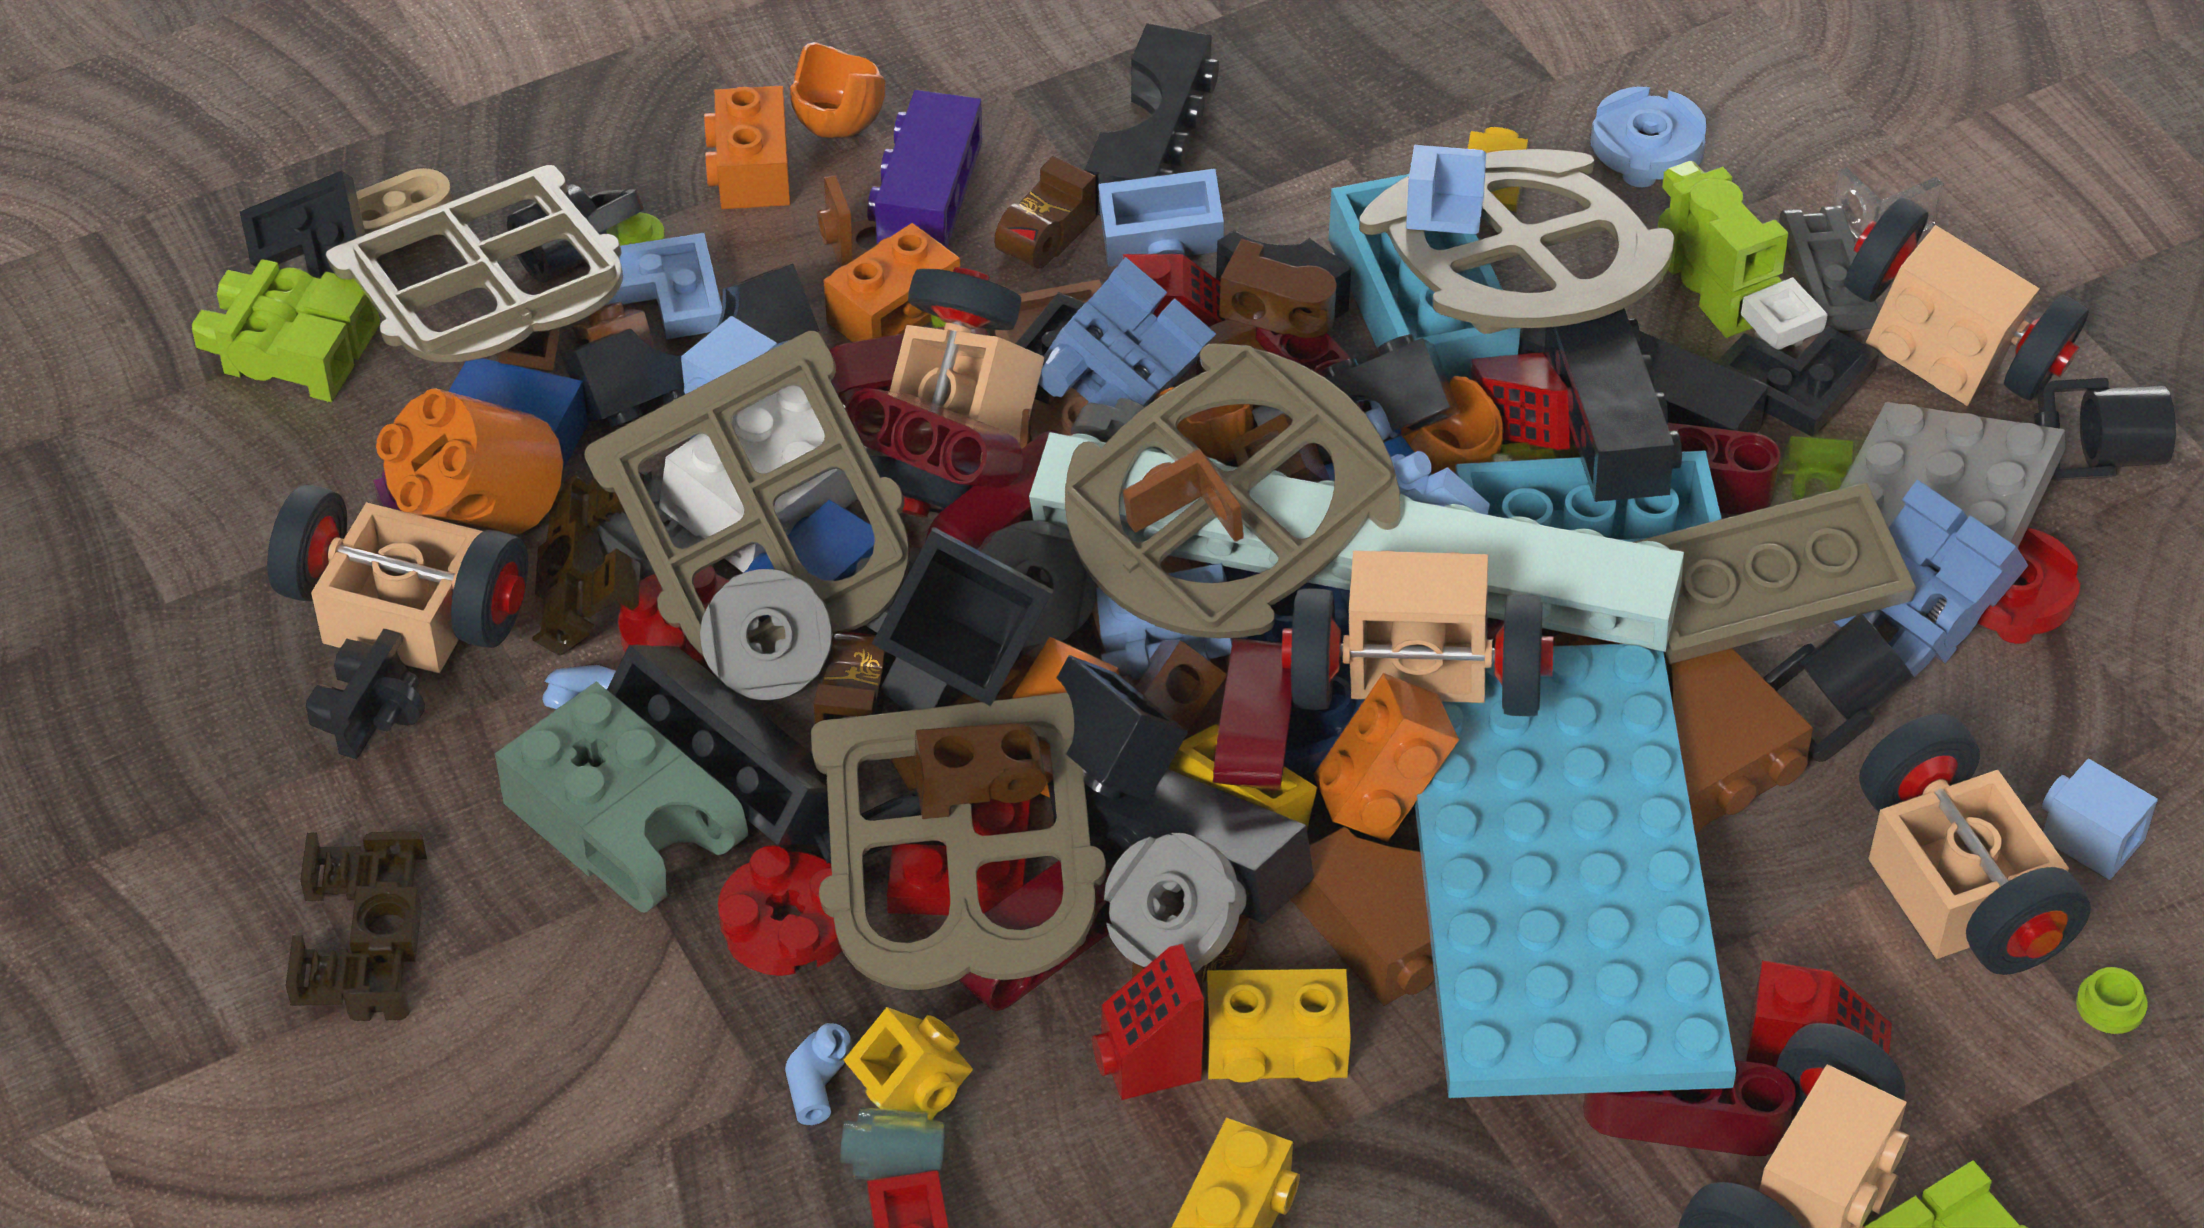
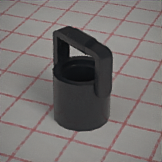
M573 184L567 186L568 191L565 195L599 235L607 234L606 229L644 210L636 189L607 190L589 197L579 186ZM534 202L508 216L507 230H513L548 215L537 202ZM556 239L517 254L527 272L534 279L542 283L586 262L567 239Z
M2108 378L2055 380L2040 387L2037 396L2039 413L2034 414V422L2039 426L2060 429L2059 412L2056 411L2054 392L2086 391L2080 408V438L2082 450L2089 468L2060 469L2059 462L2051 480L2109 478L2116 476V467L2168 464L2171 460L2175 448L2176 419L2172 398L2166 386L2109 388Z
M1862 613L1856 615L1818 647L1811 643L1802 646L1763 677L1772 688L1778 691L1805 670L1834 707L1846 719V722L1818 744L1811 737L1808 754L1818 762L1830 759L1869 728L1875 719L1871 712L1914 679L1913 674Z

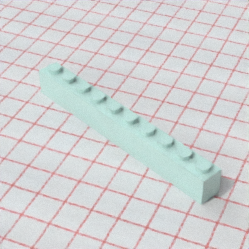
M1049 433L1029 495L1034 521L1053 523L1069 531L1065 510V484L1073 452L1083 442H1094L1101 449L1106 443L1087 434L1067 436ZM1148 447L1142 451L1127 474L1120 497L1119 513L1122 529L1135 542L1148 540L1198 500H1194L1136 533L1127 523L1123 490L1142 480L1155 466L1166 462H1175L1168 454H1163L1153 447ZM1209 458L1223 471L1237 469V467L1226 466L1216 459ZM1274 470L1250 490L1249 495L1292 536L1305 539L1315 533L1323 521L1332 500L1335 481L1326 480L1316 483L1289 478L1283 473ZM1400 494L1401 520L1397 527L1391 530H1384L1368 518L1340 554L1308 581L1309 583L1350 590L1353 550L1488 554L1487 617L1504 620L1507 596L1534 595L1541 597V602H1543L1542 628L1628 645H1638L1666 652L1681 588L1684 552L1670 550L1665 545L1654 541L1633 543L1607 538L1599 532L1590 529H1575L1573 531L1540 525L1535 520L1526 517L1516 516L1506 519L1476 513L1471 508L1463 505L1451 504L1443 507L1416 502ZM1217 517L1169 554L1170 556L1211 564L1222 563V566L1257 573L1272 568L1278 562L1277 555L1244 524V538L1234 542Z

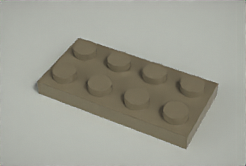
M1867 482L1633 542L1654 541L1665 545L1670 550L1684 552L1681 588L1667 649L1664 652L1669 664L1853 617L1859 613L1864 614L1912 601L1916 590L1912 577Z

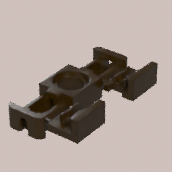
M639 472L640 477L644 483V474ZM577 475L567 479L564 482L563 490L558 491L552 508L549 510L550 519L546 542L538 547L535 595L544 599L541 630L532 637V640L559 656L585 639L593 631L594 624L584 617L591 618L613 601L621 603L630 610H634L639 606L640 562L616 548L605 556L604 563L598 567L599 534L590 529L591 527L596 528L600 524V518L610 522L612 513L621 514V511L625 513L616 492L604 490L596 479L588 483Z
M416 831L370 832L363 837L365 851H362L361 846L320 847L317 832L307 833L300 878L305 901H324L325 894H346L347 900H355L349 942L352 953H348V949H339L338 956L335 950H331L330 956H320L317 950L306 949L303 935H292L285 985L290 1005H343L344 997L348 1016L354 1021H370L372 1012H383L386 1021L405 1019L409 1015L410 1010L406 993L400 991L404 962H416L422 906L418 887H413L416 860L427 859L422 834ZM390 846H399L400 853H391ZM320 865H325L322 887H317ZM396 915L404 920L403 925L391 934L379 935L368 930L373 920L380 916ZM311 964L308 987H304L306 966Z

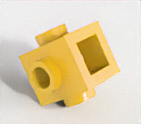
M886 1007L844 1058V1062L867 1088L865 1092L869 1099L878 1108L893 1117H898L901 1113L928 1122L952 1102L958 1087L973 1071V1068L955 1048L960 1042L958 1036L945 1023L931 1015H927L922 1020Z

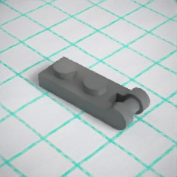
M1840 205L1823 206L1819 213L1803 214L1801 209L1782 210L1779 224L1789 233L1787 245L1801 286L1828 314L1825 328L1829 326L1839 332L1872 329L1879 314L1876 300L1873 302L1865 301L1844 286L1848 270L1857 253L1853 251L1856 244L1842 207Z

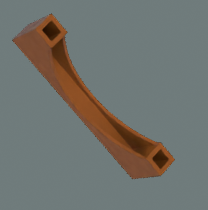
M1733 648L1672 664L1668 663L1664 654L1695 836L1703 826L1726 813L1734 815L1741 812L1755 797L1774 786L1789 785L1803 773L1808 763L1807 757L1813 727ZM1346 826L1311 844L1309 847L1314 879L1290 900L1383 1006L1405 994L1414 995L1427 988L1433 982L1435 976L1421 853L1357 838Z

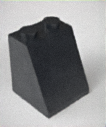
M933 527L872 645L991 707L1053 590Z

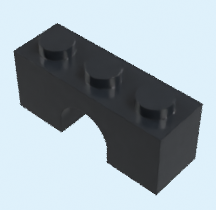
M1412 334L1400 336L1378 347L1380 356L1358 365L1356 359L1352 358L1333 364L1321 371L1323 377L1346 393L1355 404L1369 400L1379 403L1386 414L1392 431L1402 436L1461 413L1434 344L1424 338L1415 341ZM1260 406L1252 410L1257 426L1284 413L1279 409L1268 406ZM1316 443L1324 465L1332 463L1331 456L1322 445Z

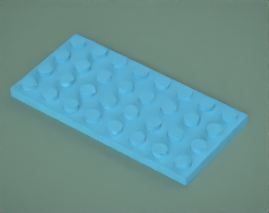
M1628 644L1553 646L1552 677L1541 676L1540 709L1538 710V715L1530 717L1504 714V709H1502V685L1495 676V661H1492V668H1486L1484 703L1442 702L1459 741L1422 794H1417V801L1415 802L1448 1098L1733 1088L1736 1067L1664 652Z

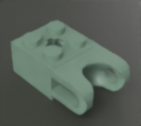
M597 681L495 753L503 803L587 876L590 877L595 874L631 906L643 913L650 911L669 896L666 891L664 860L658 853L661 849L674 843L693 842L716 855L727 853L748 836L744 811L738 799Z

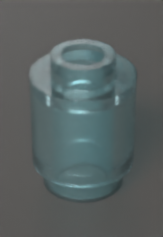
M860 1107L857 1121H844L841 1163L853 1164L854 1179L875 1180L938 1170L940 1178L944 1152L945 1122L928 1120V1113Z

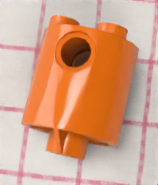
M429 389L424 394L411 400L395 418L394 423L387 424L382 428L377 438L376 449L379 457L384 460L383 467L387 488L394 497L399 509L406 513L483 531L490 530L519 535L536 526L549 512L561 486L563 458L560 444L547 422L526 412L441 389Z

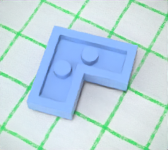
M704 233L620 246L622 254L619 260L623 270V281L618 292L607 304L615 302L629 304L657 299L666 339L709 333L717 327L721 317L722 305Z

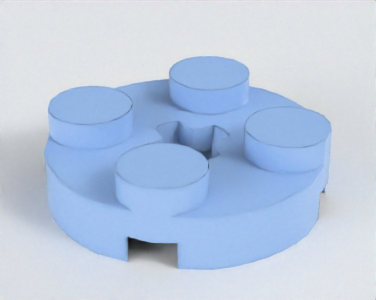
M1630 87L1607 96L1598 106L1596 118L1592 123L1590 143L1595 154L1606 166L1622 173L1626 183L1635 187L1653 185L1656 179H1663L1664 172L1668 168L1694 161L1697 165H1700L1705 148L1706 118L1700 108L1687 97L1669 90L1667 99L1660 96H1649L1650 87ZM1639 131H1642V132H1644V133H1646V134L1654 135V136L1644 135V134L1639 133Z

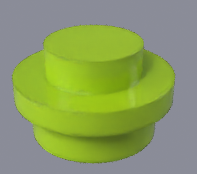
M641 212L606 230L607 234L614 235L618 239L620 246L665 239L664 226L661 221L653 215Z
M2106 967L2094 972L2081 983L2076 996L2077 1010L2084 1021L2097 1030L2111 1034H2122L2136 1029L2144 1020L2148 1007L2147 997L2139 979L2131 972L2117 967Z

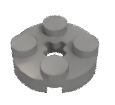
M758 569L733 577L714 595L702 617L700 639L702 652L709 668L726 686L748 698L774 700L799 692L821 673L831 651L833 630L831 617L824 601L808 582L785 571ZM762 615H771L773 625L784 626L785 639L776 641L775 652L770 654L763 653L761 643H750L748 638L749 630L759 627V617Z
M1172 833L1173 835H1164L1157 839L1152 837L1145 838L1133 844L1121 855L1108 876L1104 900L1110 902L1109 916L1112 924L1106 922L1110 938L1126 958L1142 967L1150 964L1168 947L1183 944L1195 973L1203 965L1215 959L1231 940L1238 924L1239 915L1246 906L1245 889L1237 881L1234 868L1229 860L1212 844L1184 833ZM1182 888L1185 894L1183 899L1184 908L1178 917L1172 915L1165 922L1161 916L1165 912L1166 905L1160 900V897L1166 889L1177 893Z

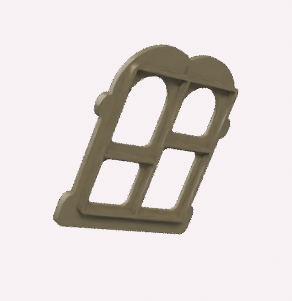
M552 165L539 167L335 246L326 253L329 266L336 276L341 279L354 278L384 319L380 324V331L384 342L390 346L403 345L411 354L434 362H463L484 358L513 347L526 339L533 331L556 329L577 322L606 305L618 292L623 281V270L619 260L622 251L618 239L611 234L599 235L565 195L568 191L566 180L557 167ZM527 199L536 201L548 215L482 242L467 225L473 219ZM440 234L448 239L467 263L398 291L376 260L383 254L429 236ZM567 239L590 266L588 275L540 294L531 295L518 289L499 264L507 258L553 240ZM475 288L487 289L498 304L494 312L444 332L430 330L416 315L423 308Z
M807 331L592 442L585 450V459L596 481L604 490L616 492L663 589L657 599L660 614L671 626L681 627L689 642L703 657L700 630L702 617L706 610L694 587V577L699 571L749 545L759 544L763 546L775 570L785 571L811 585L824 601L829 611L833 634L855 630L877 618L897 597L906 579L910 561V546L905 526L899 516V513L904 508L902 491L891 478L879 477L830 381L835 376L836 364L824 339L816 331ZM788 386H798L804 391L824 431V441L817 448L765 474L758 473L754 470L733 428V418L738 412ZM705 434L710 438L743 504L744 515L733 525L688 548L681 549L674 546L640 477L639 470L642 463L647 459L693 435ZM832 469H840L846 474L872 525L875 537L873 554L866 566L854 576L839 581L821 580L808 573L801 564L774 509L775 501L781 495ZM770 615V617L759 624L758 628L749 630L748 638L750 643H761L763 653L770 654L775 652L776 641L785 639L784 626L773 625Z
M1068 693L994 701L991 707L980 702L824 720L813 726L811 742L814 763L818 771L827 774L832 876L826 877L822 881L819 888V897L825 914L834 917L835 930L840 947L856 970L871 980L892 988L924 990L953 983L969 972L984 978L1000 980L1020 979L1037 975L1060 964L1079 946L1084 944L1095 915V887L1100 886L1104 882L1107 868L1105 857L1101 850L1090 845L1083 769L1066 755L1072 744L1074 734V713ZM1015 723L1031 727L1037 733L1038 741H1046L1050 745L1057 819L1055 824L1048 829L981 836L973 830L971 804L950 805L949 817L922 819V815L869 821L860 815L859 765L864 761L914 756L916 730ZM932 840L943 842L947 847L951 902L949 915L941 928L928 938L912 943L892 942L879 936L870 927L866 916L863 856L866 851L879 846ZM1041 856H1053L1061 862L1063 878L1062 903L1054 916L1040 926L1026 930L1006 929L992 923L982 912L978 900L977 870L983 864Z

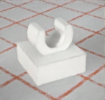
M1793 277L1743 297L1741 315L1756 330L1754 338L1777 350L1792 344L1795 347L1800 346L1804 339L1821 333L1825 329L1828 315Z

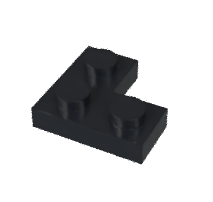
M342 170L240 211L250 263L257 267L261 259L281 264L304 254L308 274L314 278L321 279L325 272L334 273L327 260L326 253L328 250L366 235L353 177Z
M1827 326L1797 359L1744 333L1716 363L1768 385L1764 412L1813 437L1876 370L1879 352Z

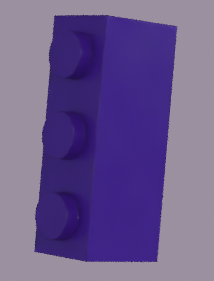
M914 90L907 112L899 111L894 127L895 146L894 149L886 148L881 163L882 183L880 187L873 186L871 188L867 206L868 221L876 222L877 244L884 238L891 237L913 223L948 248L982 145L981 99Z

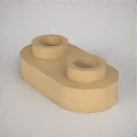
M426 168L405 172L356 192L365 234L452 202L448 178L439 171Z

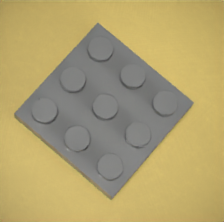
M1885 402L1840 489L1867 482L1889 528L1905 506L1902 499L1918 479L1961 508L1967 517L1971 515L2018 548L2066 449L2065 430L2039 426L2033 423L1981 417L1970 413H1956L1918 407L1912 404Z

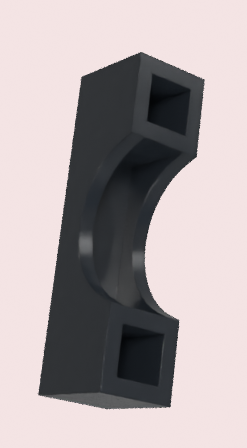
M1146 23L1131 59V102L1147 110L1151 116L1142 123L1127 129L1100 132L1084 171L1096 176V215H1100L1098 184L1175 174V166H1184L1190 144L1189 130L1199 129L1204 112V93H1213L1217 83L1219 60L1211 59L1212 35Z
M793 263L774 268L723 289L722 312L717 327L730 316H733L777 344L791 340L807 331H820ZM631 328L611 333L561 353L570 378L583 381L588 421L607 418L609 426L614 427L644 415L641 403L661 396L664 405L685 395L681 356L666 354L650 347Z

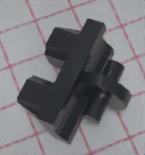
M383 629L374 644L347 638L336 654L334 663L337 680L348 683L345 690L324 684L316 685L306 700L309 724L327 733L334 734L340 755L357 759L376 728L387 732L391 730L394 723L405 726L413 725L425 711L423 698L416 691L420 680L415 674L408 671L407 666L401 661L397 653L399 646L403 642L401 633Z

